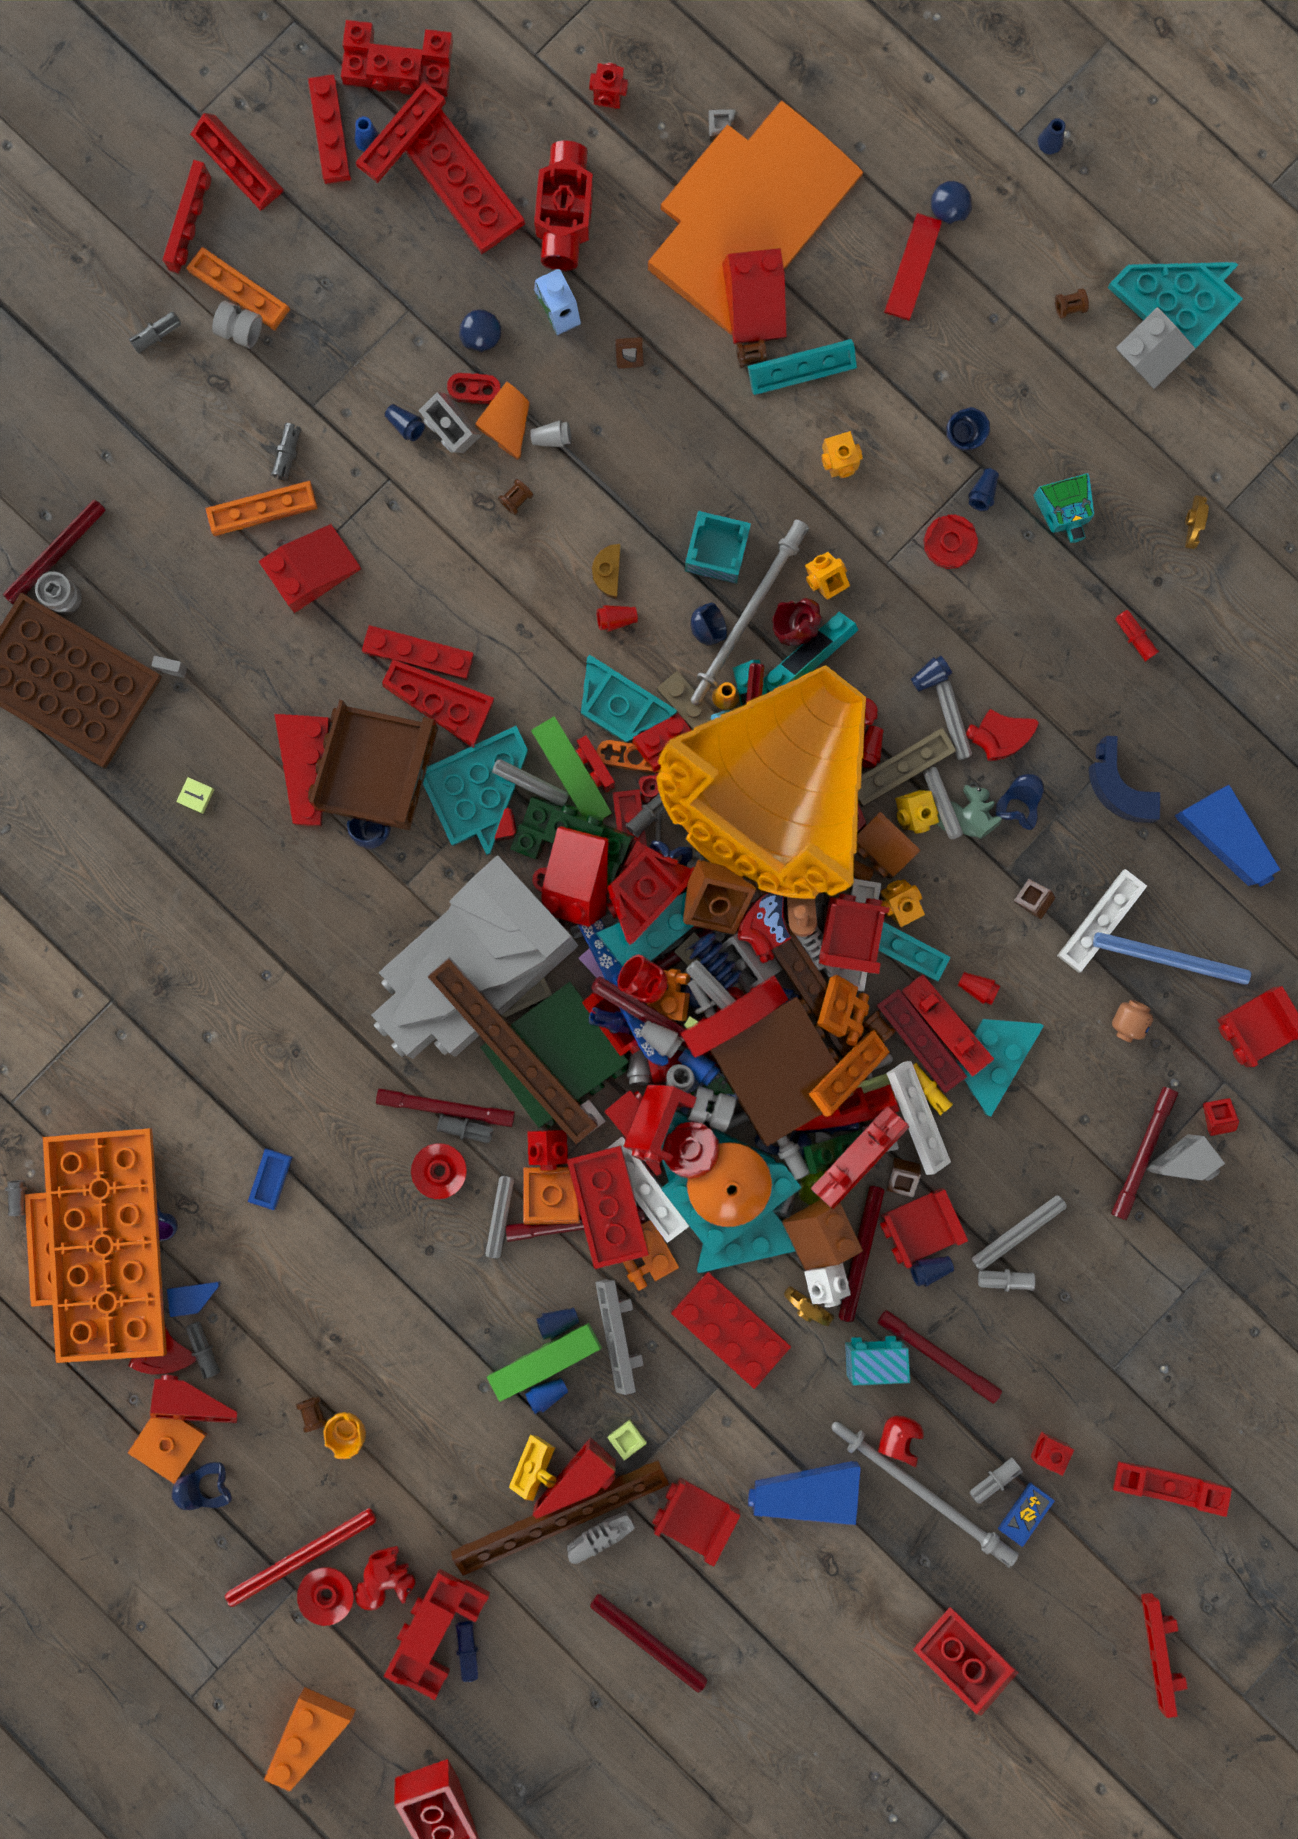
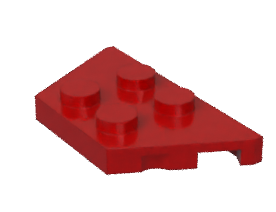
M646 848L607 887L629 945L634 943L687 887L695 867L683 866L678 864V860L663 857L658 852Z

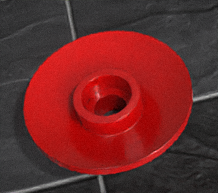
M443 1143L431 1144L421 1149L415 1156L411 1166V1177L415 1187L420 1193L432 1199H445L457 1193L463 1186L467 1175L466 1162L461 1153L454 1147ZM438 1165L443 1166L445 1169V1173L442 1176H438L435 1173V1168Z
M331 1567L317 1568L308 1573L301 1581L297 1592V1603L302 1615L310 1622L320 1626L333 1625L343 1620L351 1610L354 1601V1590L349 1578L343 1572ZM329 1589L332 1592V1597H324L322 1591Z

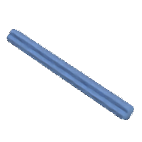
M1097 932L1094 935V947L1246 985L1250 982V970Z

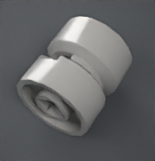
M223 301L215 312L212 331L217 336L227 340L232 337L235 343L246 348H252L261 332L262 316L248 309L242 311L240 306Z
M48 572L37 580L35 585L37 599L58 615H70L79 608L82 602L81 592L63 574Z
M697 1086L693 1094L697 1099L694 1107L688 1110L687 1120L702 1124L708 1122L710 1128L725 1132L733 1114L736 1098L723 1093H719L716 1096L713 1090ZM708 1103L712 1104L710 1113L705 1111Z

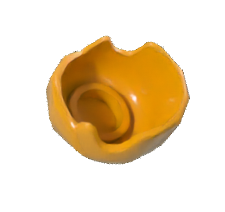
M340 1412L335 1414L327 1421L323 1430L325 1447L330 1448L337 1459H350L358 1454L366 1439L364 1424L352 1413Z

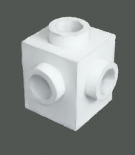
M843 1263L804 1271L812 1304L824 1303L825 1307H833L841 1304L840 1299L851 1295Z

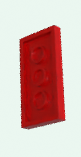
M622 1145L567 1159L594 1269L649 1256Z
M709 1271L702 1276L671 1312L679 1322L753 1389L759 1385L791 1348L790 1344Z

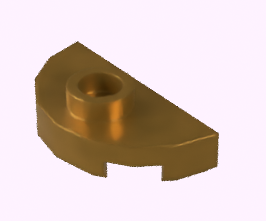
M1194 496L1192 509H1189L1185 524L1189 528L1185 548L1195 549L1200 542V530L1205 529L1209 506L1205 504L1208 499L1204 496Z
M620 544L609 545L602 549L594 558L592 566L593 581L598 589L606 596L617 599Z
M789 1286L784 1292V1296L799 1309L797 1314L804 1320L811 1322L813 1319L827 1327L834 1320V1315L818 1304H812L811 1299L792 1286Z

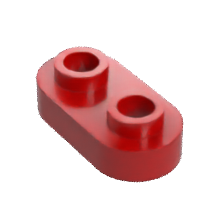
M456 373L447 382L449 396L452 400L459 403L489 405L501 389L497 378L485 374ZM461 386L466 388L463 393L457 392V389ZM490 388L493 392L490 395H485L483 393L484 390Z

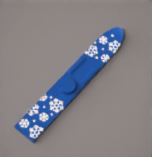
M599 919L589 927L578 924L604 978L618 986L617 981L622 966L596 935L597 932L606 929L602 920ZM620 1008L646 1058L659 1066L668 1064V1057L666 1055L662 1057L639 1035L645 1023Z

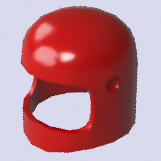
M635 955L622 967L617 983L620 991L640 1002L650 1004L658 1001L663 996L668 986V977L660 966L642 955Z
M890 1417L884 1425L878 1452L916 1467L919 1457L910 1452V1444L912 1438L923 1439L924 1432L922 1426L916 1420L909 1417Z

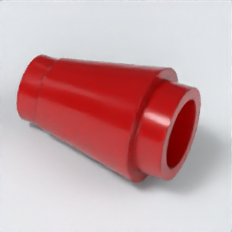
M603 605V608H598L596 612L599 630H606V632L638 622L636 607Z
M868 726L864 734L862 767L875 768L877 763L881 761L884 730L880 727Z
M965 971L958 983V987L962 988V990L983 1005L985 1003L992 1005L1001 985L996 984V980L969 974Z

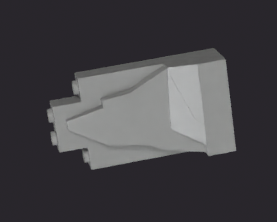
M498 855L449 901L451 906L447 912L379 972L384 978L381 982L382 985L391 994L396 993L372 1014V1017L377 1021L374 1026L384 1037L388 1034L392 1038L394 1043L391 1046L401 1057L406 1055L414 1059L435 1039L437 1040L434 1044L444 1055L449 1052V1054L456 1057L479 1036L427 977L447 958L451 957L497 1011L503 1015L578 947L572 936Z

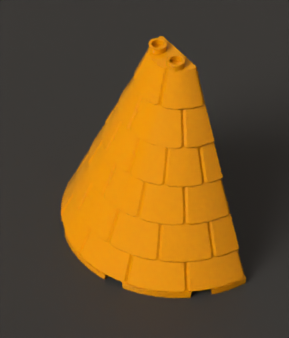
M825 665L801 676L799 679L775 688L772 692L748 701L742 707L701 724L688 733L670 739L658 760V763L661 764V771L657 776V784L661 800L672 822L680 824L689 833L686 840L711 863L725 866L741 878L745 876L756 881L760 890L785 897L813 899L818 893L827 892L831 896L852 886L855 881L853 878L854 854L857 850L858 791L861 789L866 696Z

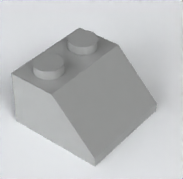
M1158 307L1116 347L1123 358L1153 389L1195 350L1194 346Z
M1187 1134L1149 1163L1146 1170L1162 1175L1209 1181L1220 1173L1219 1168L1225 1163L1204 1136Z

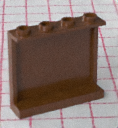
M339 699L337 708H334L331 714L332 726L330 733H327L324 737L323 748L325 750L323 757L316 764L317 777L315 784H312L309 788V802L318 811L410 830L439 728L434 719L423 717L422 722L348 707L343 700Z
M797 997L790 998V1001L781 1005L757 1023L709 1050L762 1143L766 1146L771 1145L822 1114V1111L809 1093L840 1062L831 1047L827 1049L822 1040L825 1038V1035L817 1023L813 1025L808 1017L811 1014L808 1005L803 999L799 1001Z

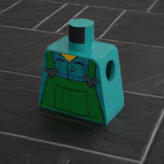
M1089 474L1079 475L1038 487L1034 493V499L1051 532L1056 533L1066 530L1070 543L1085 539L1086 536L1082 525L1089 523L1094 517Z

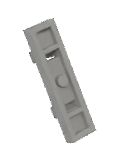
M604 1279L596 1281L595 1284L616 1393L624 1395L635 1393L632 1369L643 1366V1359L641 1354L629 1355L621 1313L633 1310L631 1299L624 1298L618 1300L615 1280Z

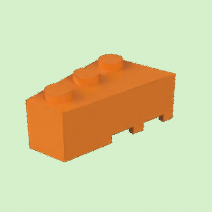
M304 1687L264 1780L287 1791H291L351 1722L356 1709Z

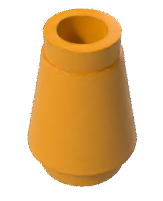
M725 682L714 689L712 700L718 708L729 710L737 705L739 693L733 684ZM728 690L731 695L725 696L722 692Z

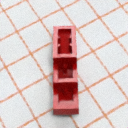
M890 1084L867 1093L863 1092L862 1087H858L853 1091L854 1095L847 1098L832 1115L825 1117L822 1113L794 1131L839 1127L877 1118L887 1106L894 1113L900 1110Z

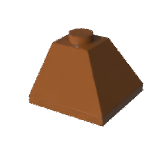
M698 860L687 885L683 922L684 924L735 935L756 888L723 865Z

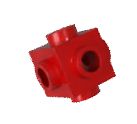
M614 63L597 64L596 74L591 73L589 90L593 91L594 105L620 109L622 96H626L628 90V79H624V67H619Z
M564 1130L527 1132L529 1165H540V1170H557V1164H567V1133Z

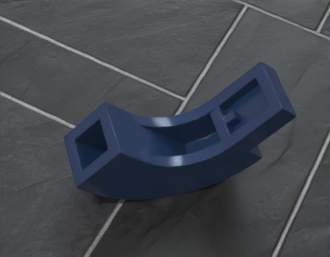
M1105 736L1096 746V759L1100 760V763L1095 762L1089 766L1090 782L1096 796L1109 811L1123 819L1140 823H1154L1160 820V792L1137 791L1124 783L1117 769L1118 736Z

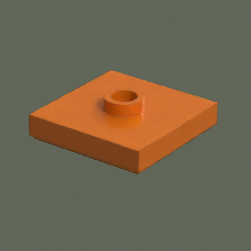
M540 1167L524 1168V1225L580 1223V1211L569 1167H557V1170H540Z
M150 1418L128 1454L175 1484L207 1436V1433L187 1420Z

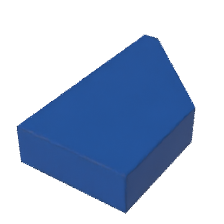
M220 1281L168 1288L167 1296L170 1317L199 1313L214 1292L220 1287Z

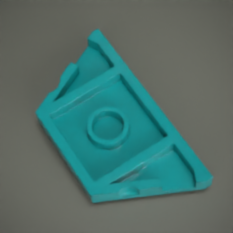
M590 654L588 655L581 706L582 716L621 741L629 743L633 741V737L676 715V709Z
M982 1019L974 1035L991 1054L994 1061L974 1077L967 1072L959 1061H957V1064L967 1075L964 1081L972 1095L975 1096L983 1108L985 1115L991 1117L1044 1027L1041 1023Z
M772 1210L713 1256L705 1245L702 1244L697 1272H707L795 1252V1249L781 1220Z

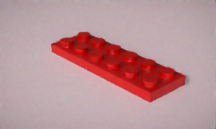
M441 109L405 153L480 253L484 254L525 225V220Z

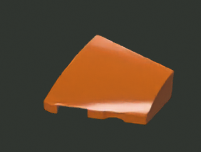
M506 381L477 420L475 426L496 441L498 447L519 460L530 402L521 392Z

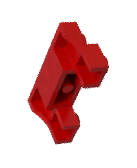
M346 20L342 44L344 49L341 69L343 85L368 87L381 92L393 90L411 95L425 82L440 95L448 97L453 47L452 32L425 29L423 49L373 44L375 31L372 23Z
M439 1569L423 1599L417 1598L410 1612L415 1615L410 1625L404 1623L396 1638L401 1641L383 1677L396 1684L412 1688L435 1700L450 1671L448 1667L432 1659L455 1612L476 1623L485 1602L489 1598L490 1592L467 1579L462 1581Z

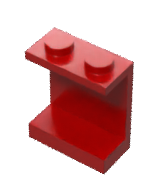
M1283 986L1272 987L1217 1019L1220 1024L1219 1031L1226 1041H1230L1235 1049L1233 1051L1235 1059L1240 1065L1245 1067L1259 1065L1258 1060L1291 1041L1298 1040V1012Z
M942 1188L881 1215L883 1222L879 1224L886 1239L891 1237L895 1246L891 1249L897 1264L902 1263L907 1269L912 1267L911 1263L916 1260H920L953 1244L959 1246L968 1242L945 1189Z
M680 1477L677 1484L672 1482L665 1495L668 1501L664 1509L659 1507L653 1517L652 1524L655 1525L654 1534L659 1537L663 1533L703 1555L704 1562L714 1567L741 1516L740 1510Z

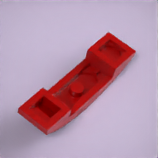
M917 213L884 313L910 321L942 224L941 220Z
M773 975L750 989L749 993L707 1019L700 1020L680 1034L693 1057L696 1058L757 1023L784 1004L788 998L777 978Z
M1120 1461L1117 1464L1113 1485L1114 1491L1140 1497L1143 1495L1197 1508L1199 1511L1227 1517L1232 1492L1230 1487L1204 1479Z

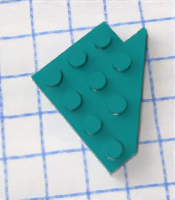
M1236 262L1128 264L1107 287L1143 321L1158 307L1176 325L1195 349L1243 299L1224 282L1237 268L1238 264Z
M517 726L475 744L474 748L469 747L428 766L423 785L452 846L478 836L486 855L488 856L492 853L496 842L495 835L504 809L508 808L516 784L492 772L493 766L497 760H503L522 770L528 754V749Z
M765 1161L772 1180L769 1201L756 1218L746 1224L735 1227H722L712 1224L696 1212L688 1196L687 1178L676 1176L661 1189L713 1256L802 1187L783 1163ZM730 1185L727 1188V1192L732 1194L736 1191L737 1187Z

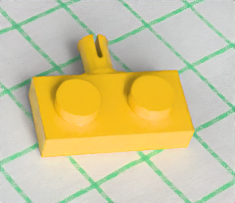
M530 1435L509 1488L525 1500L534 1501L541 1482L549 1488L553 1487L555 1483L552 1481L556 1482V1477L548 1473L546 1469L555 1447L539 1436Z

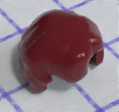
M803 598L797 603H794V601L778 603L772 618L775 636L782 645L796 646L809 642L818 634L819 625L822 622L819 604L809 598Z

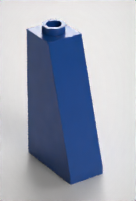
M1230 785L1217 790L1175 815L1176 819L1247 886L1258 883L1259 887L1274 880L1273 874L1280 871L1279 866Z
M850 1461L755 1480L754 1489H749L748 1506L753 1507L754 1516L856 1525L861 1467L858 1462Z

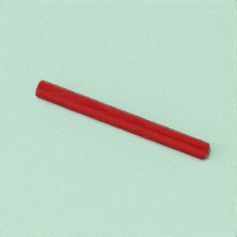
M370 1508L366 1509L229 1590L225 1594L228 1605L230 1607L238 1605L375 1524L377 1519L374 1512Z

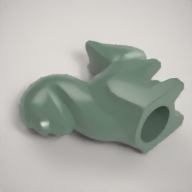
M965 785L963 792L970 803L965 808H962L956 802H950L963 834L982 839L1001 824L1002 818L1000 816L992 817L989 814L995 802L985 803L990 795L987 789L972 788ZM938 812L937 816L939 823H937V826H940V828L945 831V827Z

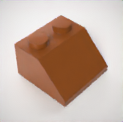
M881 812L857 835L856 854L862 859L867 857L874 864L872 867L874 871L882 878L887 876L891 880L920 851Z
M821 1199L781 1221L805 1270L839 1265L863 1251L841 1203L832 1209Z

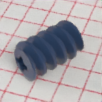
M715 933L707 934L686 950L693 949L694 951L689 957L690 960L699 958V962L727 991L739 982L738 978L742 972L741 970L731 971L736 963L733 960L725 962L729 953L727 951L719 953L723 944L721 942L712 944L717 935Z

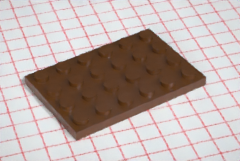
M21 593L0 625V707L106 769L163 676Z

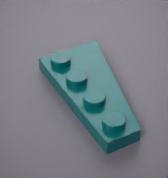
M687 892L678 895L637 940L630 945L626 941L620 922L597 932L596 935L622 967L635 955H642L651 961L693 927V925L684 924L683 922Z

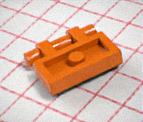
M679 969L664 970L668 977V990L665 991L658 1001L647 1005L672 1020L687 1021L690 993L680 992L681 984L688 985L687 983L690 982L691 977L687 973H682Z
M836 974L830 977L817 1025L837 1037L847 1034L846 1043L850 1046H856L858 1038L862 1037L864 1027L862 1023L864 1016L868 1015L870 1007L868 1005L869 995L859 993L857 998L858 987Z
M650 1219L642 1223L649 1250V1256L642 1257L645 1264L637 1267L634 1260L622 1262L628 1272L627 1278L635 1284L638 1291L648 1286L643 1278V1275L648 1272L651 1273L654 1281H657L679 1268L665 1240Z

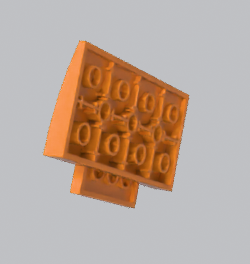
M782 100L749 140L727 124L662 202L661 210L679 224L648 261V271L731 335L732 330L722 267L726 256L730 253L781 248L785 270L860 179L863 171L826 136Z
M152 1128L43 1137L46 1192L25 1194L31 1307L53 1306L56 1363L167 1355Z

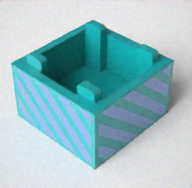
M698 511L685 561V572L737 584L751 523Z
M894 1335L886 1336L885 1341L862 1342L861 1337H852L851 1342H845L846 1371L852 1385L910 1383L908 1347L901 1340H896Z

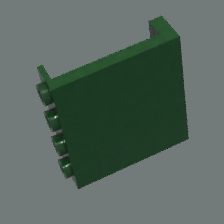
M569 982L512 1023L511 1026L574 1098L582 1104L581 1097L588 1092L591 1096L595 1095L605 1087L603 1081L608 1077L612 1076L615 1080L627 1071L625 1065L629 1062L624 1055L620 1057L582 1004L584 1001L572 983ZM488 1044L482 1045L480 1048L537 1127L540 1128L545 1125L548 1129L554 1125L556 1121Z

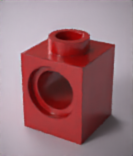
M1041 1431L1030 1457L1038 1465L1063 1476L1074 1449L1067 1443Z

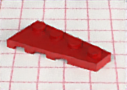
M394 659L382 681L385 689L428 718L434 719L435 723L472 748L475 747L494 704V697Z
M274 714L292 822L294 825L322 826L323 811L315 810L308 799V792L310 786L315 784L317 777L316 764L323 757L325 750L323 748V741L325 735L330 730V718Z

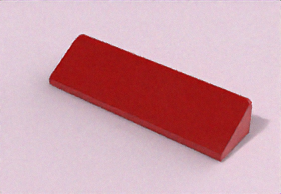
M203 113L190 135L259 210H263L284 189L217 116Z

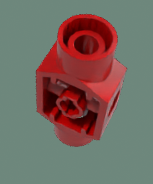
M558 141L553 143L550 150L549 166L539 169L534 218L536 236L542 239L541 264L551 270L571 271L578 267L580 244L589 240L593 200V174L586 170L587 148L574 141Z

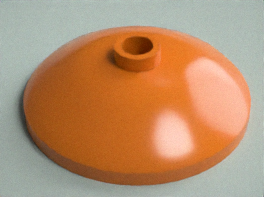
M739 1143L719 1144L720 1152L716 1164L711 1171L702 1177L687 1178V1191L692 1206L703 1219L718 1226L735 1227L750 1222L763 1211L770 1198L772 1180L767 1164L755 1150ZM730 1185H735L737 1187L736 1191L732 1194L728 1193L727 1188Z

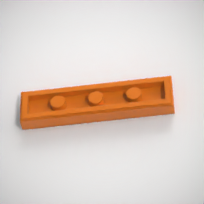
M201 247L186 267L188 272L242 309H248L262 316V323L274 331L290 311L288 305L203 247Z
M306 481L205 509L213 536L312 511L318 509L312 483Z
M874 1030L867 1033L809 1093L825 1117L832 1115L890 1053Z

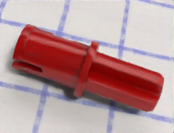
M1125 610L1115 618V621L1129 640L1127 642H1131L1144 659V662L1159 652L1145 632L1147 630L1140 627L1130 611Z

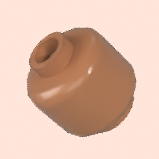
M1131 999L1129 1003H1121L1112 1021L1113 1028L1118 1031L1116 1036L1130 1043L1133 1039H1144L1153 1022V1015L1150 1013L1151 1008Z

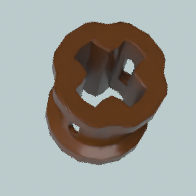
M1084 288L1078 289L1076 293L1064 296L1057 294L1055 296V308L1060 319L1066 318L1067 314L1079 311L1081 313L1088 312L1089 301Z
M764 339L759 340L755 344H736L740 368H744L745 364L767 361Z
M519 479L513 481L514 485L504 496L500 495L498 497L499 502L513 515L518 513L517 509L528 498L531 499L534 496L531 490Z
M878 1010L862 1023V1026L868 1032L874 1030L883 1043L896 1032L894 1027L890 1028L880 1017Z
M320 1396L309 1398L296 1404L297 1410H300L305 1424L303 1430L305 1433L322 1428L327 1423V1419H324L319 1405L321 1401Z

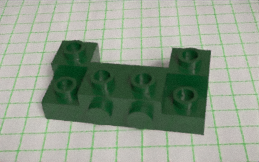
M537 796L531 797L524 820L517 828L510 849L533 859L540 858L545 841L554 844L557 828L560 826L607 838L608 887L619 876L635 836L603 824L604 820L598 816L588 814V817L578 814L579 809L573 806L563 804V807Z

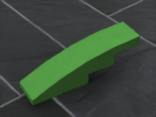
M555 716L532 729V734L576 808L579 809V813L588 817V814L602 819L612 815L611 810Z
M587 1323L518 1358L513 1363L492 1372L487 1376V1379L500 1402L597 1352L602 1347L590 1324Z

